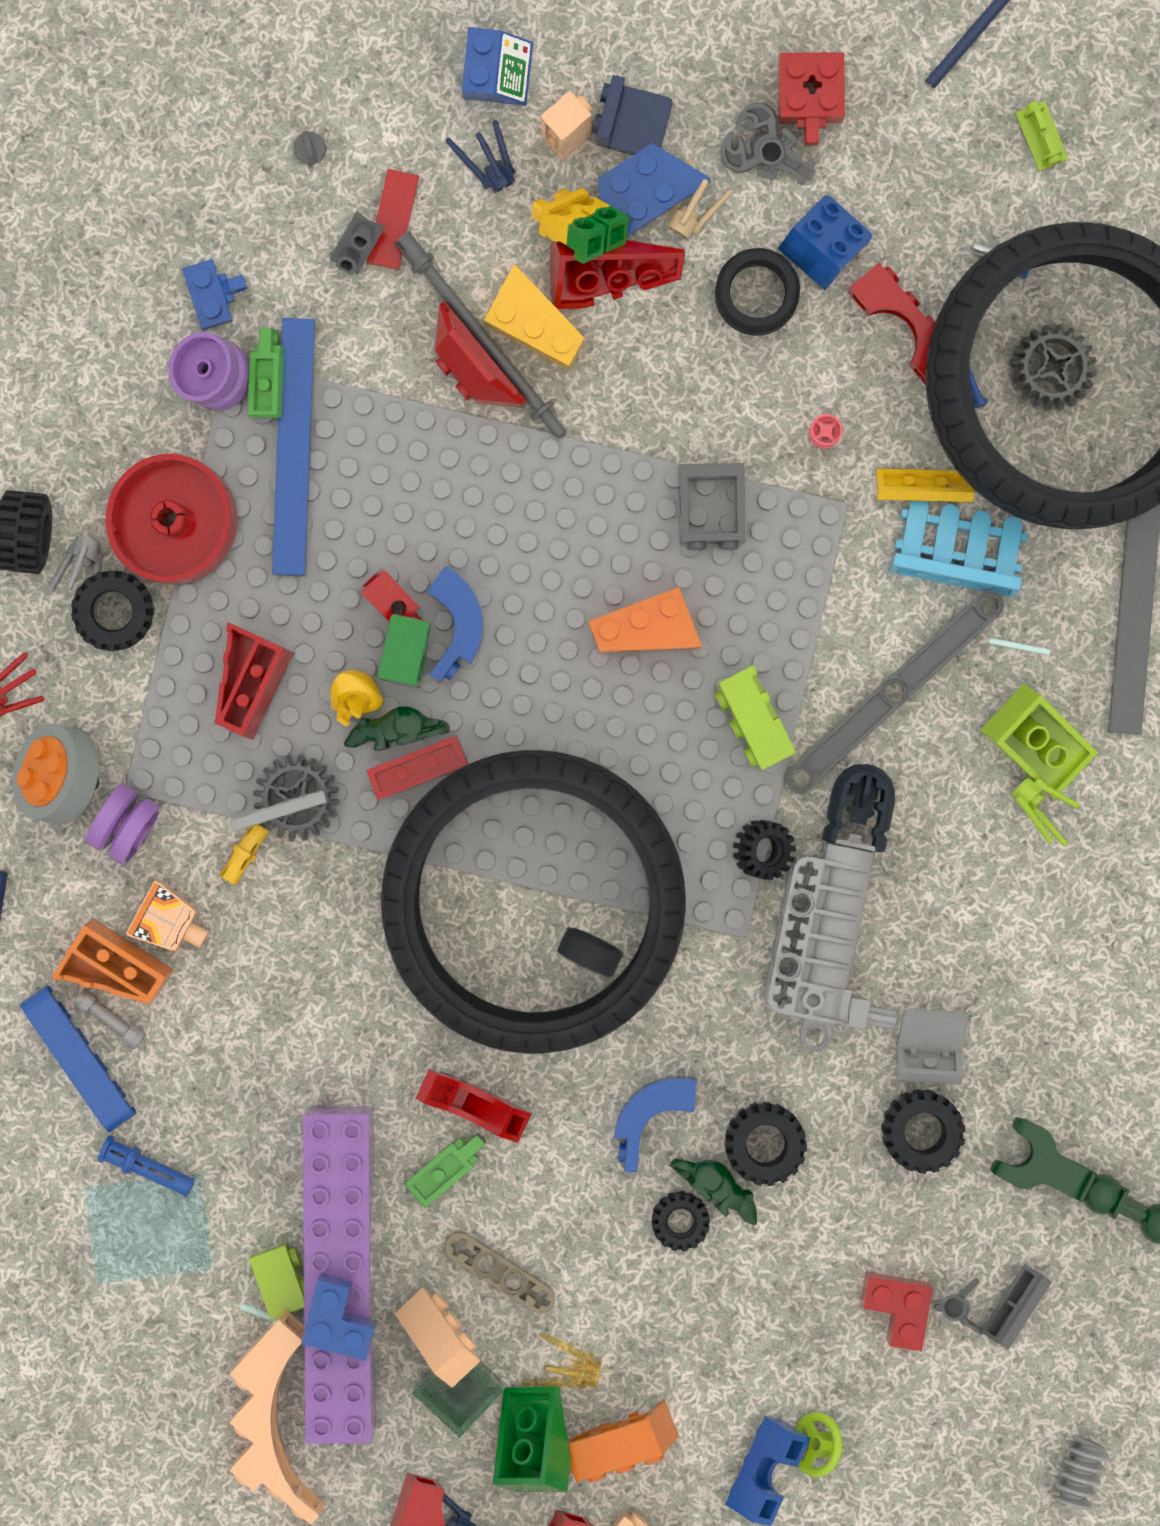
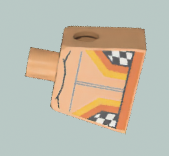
M154 880L126 935L172 951H178L184 940L201 948L209 931L193 923L199 913L196 907L164 882Z

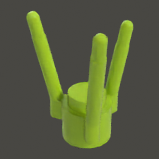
M1030 777L1026 778L1011 795L1023 808L1048 844L1053 843V839L1047 829L1062 846H1067V841L1038 807L1045 799L1042 792L1045 791L1076 809L1080 807V804L1047 785L1040 777L1035 782Z

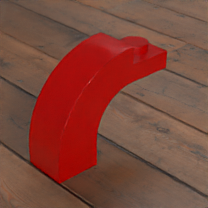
M430 1069L415 1098L423 1104L456 1114L483 1127L498 1137L519 1143L532 1115L514 1103L448 1073L442 1071L439 1073Z

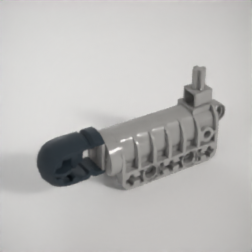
M855 764L845 769L836 778L826 816L830 823L824 827L822 840L833 843V845L823 844L821 859L810 856L796 857L794 862L790 864L764 990V999L768 1006L779 1014L803 1018L800 1041L811 1052L822 1051L828 1046L833 1024L866 1030V1025L894 1030L897 1021V1011L870 1006V1000L851 996L852 991L848 989L875 856L873 851L882 853L886 850L888 839L884 833L890 830L895 805V788L891 778L884 770L870 764ZM850 783H852L850 794L855 798L853 806L847 807V811L851 815V822L866 825L867 819L874 815V812L870 810L871 800H876L879 790H881L880 802H876L873 805V809L878 811L876 825L871 830V836L873 837L871 846L865 845L861 841L862 836L849 833L847 839H837L838 830L842 829L843 825L841 816L844 804H848L851 801V797L846 795ZM807 862L808 867L813 868L812 875L807 874L804 884L811 886L810 891L801 887H794L795 882L803 883L804 876L802 873H799V867H804ZM803 893L807 899L806 906L802 910L795 911L792 907L793 897ZM789 914L804 918L803 922L796 921L795 929L800 932V936L794 937L791 947H795L798 950L797 954L789 950H782L783 945L787 948L790 947L791 939L786 936V931L792 930L795 922L788 918ZM786 957H791L794 961L793 969L788 973H781L779 970L780 961ZM777 977L783 981L791 982L790 985L784 983L783 993L788 997L787 1000H781L779 1005L773 998L774 994L780 993L782 984H778V981H775ZM812 1028H819L824 1034L823 1042L818 1046H811L806 1041V1033Z

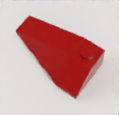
M626 240L625 245L607 253L603 252V255L582 264L574 259L575 251L560 241H552L549 259L552 304L557 309H584L595 306L594 297L611 293L613 300L624 297L622 291L634 285H639L641 289L648 290L681 280L685 251L680 248Z

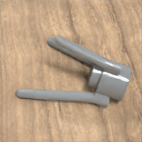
M76 536L74 544L70 543L66 556L46 589V596L51 595L71 560L75 565L67 585L69 590L73 589L82 566L91 567L93 562V575L99 573L104 556L103 553L99 552L101 543L83 536ZM98 599L94 605L95 618L97 616Z

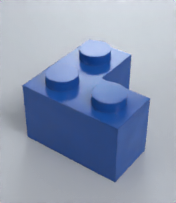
M320 1274L316 1283L301 1345L366 1361L377 1321L345 1314L353 1281Z

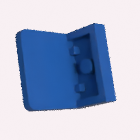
M825 195L791 229L778 249L813 281L826 290L844 267L871 240L872 234L832 197Z

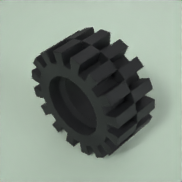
M766 820L751 821V825L745 824L742 827L745 833L738 832L736 835L737 838L741 839L740 843L734 842L733 848L739 849V852L733 853L734 859L740 860L736 863L738 868L744 869L743 873L766 880H773V877L780 878L783 876L781 871L788 872L790 867L786 863H793L795 857L790 856V852H796V846L790 845L791 842L795 841L794 837L787 835L790 831L779 823ZM763 838H769L772 842V853L767 861L761 862L757 858V846Z
M685 1191L671 1192L667 1196L662 1197L658 1204L655 1205L652 1215V1228L657 1240L659 1239L664 1247H669L673 1251L682 1250V1252H685L689 1248L693 1247L694 1249L698 1247V1244L705 1240L706 1233L709 1232L710 1218L704 1203L694 1194L685 1193ZM685 1209L691 1213L693 1224L687 1232L676 1233L669 1227L668 1218L674 1210Z

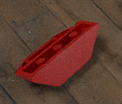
M443 301L439 304L435 353L439 357L435 360L437 366L446 376L452 373L459 383L455 387L466 401L472 397L477 404L522 408L526 404L524 397L446 302Z

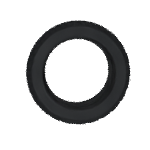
M765 248L746 249L732 256L722 267L715 286V302L723 320L734 330L751 336L767 335L782 328L793 316L800 297V282L792 264L781 254ZM751 266H761L772 270L779 276L784 285L785 295L781 307L774 314L763 318H754L743 314L735 307L730 297V286L734 277L741 270Z

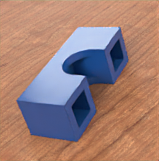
M765 1416L757 1430V1435L750 1451L744 1458L743 1466L731 1487L730 1495L725 1505L753 1523L771 1526L784 1499V1496L778 1493L772 1485V1472L779 1463L798 1467L811 1437L785 1421Z

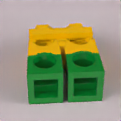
M564 188L555 193L553 201L548 203L541 198L532 204L531 218L540 223L539 234L545 238L549 237L554 242L560 241L575 251L574 259L582 264L603 255V252H610L626 244L629 215L596 197H589V191L584 188L572 193Z

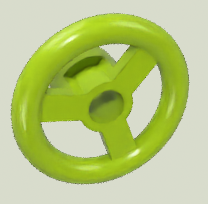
M811 1412L804 1415L795 1426L801 1432L806 1430L807 1435L811 1437L808 1451L805 1457H802L798 1468L808 1476L819 1478L830 1474L836 1468L842 1455L843 1440L841 1431L832 1417L823 1412ZM814 1422L824 1423L830 1432L817 1431ZM816 1458H830L824 1466L819 1468L812 1467Z

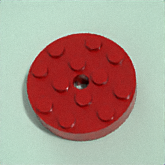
M159 454L134 464L120 477L110 494L105 522L110 545L118 559L129 570L157 583L179 585L201 579L212 572L223 561L234 541L237 527V512L229 487L213 469L188 456ZM175 512L178 515L175 522L167 527V516Z

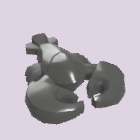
M753 103L746 106L737 116L735 124L739 127L744 120L751 118L753 120L752 123L745 125L743 130L751 131L765 127V132L757 133L751 137L750 149L752 154L748 156L744 140L741 136L737 139L738 147L733 148L732 140L735 133L730 131L721 147V157L725 166L735 173H744L762 164L764 166L757 174L763 178L774 180L778 171L781 170L790 174H796L797 184L804 185L805 181H810L815 173L814 166L816 162L813 159L803 162L791 150L797 142V137L793 136V133L788 131L787 128H783L781 137L778 136V118L775 109L765 103Z

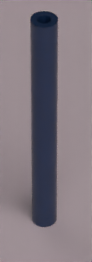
M993 0L926 78L925 82L927 84L930 83L931 87L935 89L1010 0Z

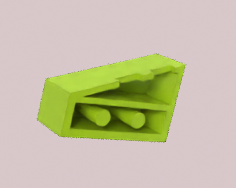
M754 665L719 682L716 685L718 691L714 693V696L722 711L728 708L733 718L729 725L737 739L743 737L748 747L743 752L752 768L758 766L761 771L795 754L796 751L780 718L777 717L770 703L767 691H764L756 676L758 673Z

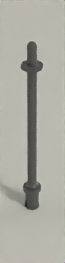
M410 231L400 237L394 245L412 265L410 269L414 274H423L524 397L535 411L531 416L532 421L540 417L555 437H564L566 434L565 428L550 411L554 402L551 400L544 403L433 267L434 256L430 252H425Z

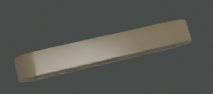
M458 1231L448 1237L445 1251L451 1260L535 1313L544 1314L553 1308L555 1293L549 1285L468 1233ZM461 1238L465 1239V1247L472 1252L474 1246L481 1249L475 1254L472 1264L466 1262L470 1256L465 1252L461 1251L458 1255L453 1252L454 1246L451 1244L453 1240L459 1242ZM483 1255L492 1256L496 1261L495 1269L491 1272L481 1271L478 1267V1259ZM511 1272L519 1273L523 1278L522 1286L516 1290L509 1289L504 1282L506 1275ZM528 1281L535 1283L531 1287V1290L538 1294L543 1290L547 1292L546 1299L549 1301L547 1305L541 1303L539 1307L534 1304V1296L527 1293L526 1299L520 1296L526 1290Z

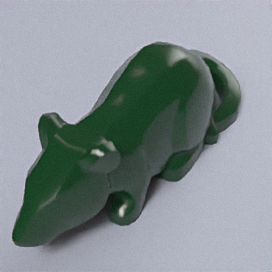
M400 706L392 709L380 718L373 720L361 718L359 724L351 730L343 744L347 747L356 748L367 742H376L374 751H382L390 748L389 742L396 741V744L401 746L424 740L427 737L449 733V724L443 720L427 718L413 707Z
M676 1158L671 1161L669 1166L690 1183L708 1202L713 1198L717 1201L714 1206L725 1217L729 1215L728 1209L730 1208L736 1210L746 1223L751 1225L757 1224V1209L753 1201V1193L748 1189L743 1190L735 1182L731 1172L724 1164L716 1160H703L695 1163Z

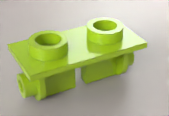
M1034 101L1026 105L1027 108L1015 112L1039 172L1069 160L1045 101L1040 103Z

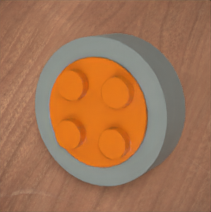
M57 724L41 726L27 738L18 754L13 773V793L21 812L31 819L53 824L69 823L84 811L92 798L94 790L99 787L97 751L91 738L80 730Z

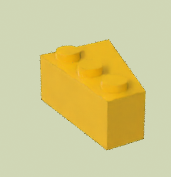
M514 264L484 319L485 326L569 371L584 344V337Z

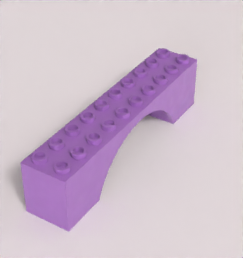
M310 1107L303 1114L304 1331L320 1274L353 1281L345 1314L372 1320L371 1213L374 1179V1107ZM373 1338L366 1361L305 1346V1444L371 1443L376 1429V1361Z

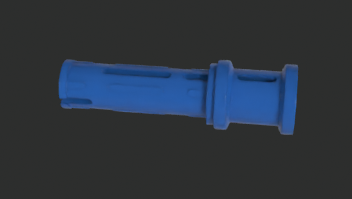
M112 1135L107 1137L98 1155L97 1161L100 1163L106 1161L121 1168L124 1174L134 1172L178 1192L184 1197L189 1195L195 1182V1178L188 1177L166 1165L141 1155V1150L138 1147L130 1148L115 1141V1137ZM115 1151L121 1155H124V1158H121L113 1154L112 1152ZM137 1162L143 1164L144 1167L137 1165ZM150 1169H154L160 1173H163L175 1179V1181H171L165 1177H162L150 1171Z

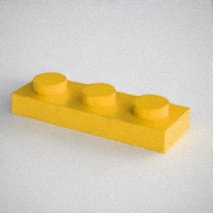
M880 468L876 470L877 500L973 502L975 490L962 478L957 470Z

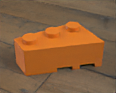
M679 587L588 621L599 653L694 650L702 648Z
M93 918L83 925L51 978L60 981L62 979L81 984L80 986L101 989L113 995L150 1004L159 995L174 969Z
M666 1401L657 1403L653 1411L641 1415L636 1411L628 1414V1419L612 1424L608 1422L568 1439L571 1457L570 1468L575 1481L579 1482L587 1479L589 1483H593L606 1477L608 1472L616 1470L617 1474H622L632 1470L637 1463L645 1461L646 1465H651L662 1460L664 1453L679 1437Z

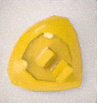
M352 669L340 672L332 682L330 691L331 709L337 712V721L345 727L350 724L349 720L352 715L358 719L362 714H368L381 709L384 700L376 681L364 671Z

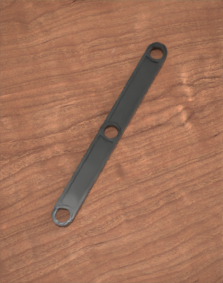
M984 591L788 770L786 784L789 789L796 793H804L810 790L999 617L1004 608L1002 597L994 591ZM985 597L994 598L998 603L996 613L991 615L983 613L980 609V601ZM897 683L902 686L904 691L902 699L891 701L886 697L885 690L889 684ZM799 769L806 771L809 775V783L803 788L795 787L791 782V774Z

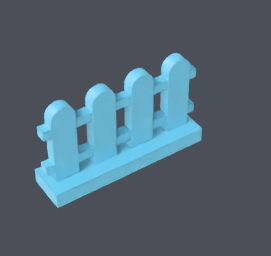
M912 500L908 510H901L900 518L906 519L903 540H896L894 549L900 550V554L895 553L889 573L979 591H994L999 595L1015 597L1019 592L1022 578L1015 577L1014 574L1021 573L1022 565L1016 564L1020 542L1026 543L1028 536L1027 533H1022L1023 525L1019 518L1014 516L1008 517L1004 521L1002 528L990 526L991 516L984 510L975 512L971 522L959 520L960 511L953 504L945 505L940 511L939 516L928 514L929 506L926 501ZM926 524L937 526L934 547L922 545ZM957 530L969 532L965 553L954 551ZM989 536L1000 538L996 559L985 557ZM920 555L930 556L932 559L920 558ZM951 562L963 563V566L951 564ZM983 567L995 570L994 572L985 571Z

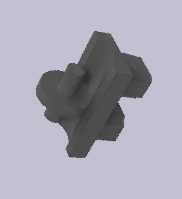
M356 211L332 252L330 260L336 263L335 266L349 275L353 273L358 274L385 226L368 220Z

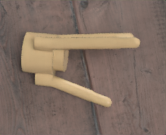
M691 158L688 159L686 164L692 166L693 160ZM704 179L688 207L682 205L679 210L680 202L671 209L667 216V219L670 220L667 227L675 233L680 232V235L686 239H689L692 233L698 235L702 226L732 195V191L727 190L697 221L696 219L699 214L694 209L708 185V180Z

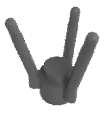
M975 1278L961 1289L958 1294L947 1296L942 1304H935L934 1308L937 1312H942L946 1319L960 1321L963 1326H967L982 1335L981 1331L983 1328L967 1317L970 1305L966 1297L980 1282L978 1278Z

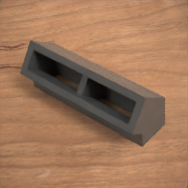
M1024 1264L981 1332L1009 1350L1052 1282Z

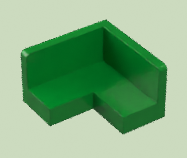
M396 614L391 615L377 678L410 687H420L426 660L424 655L431 629L430 622Z

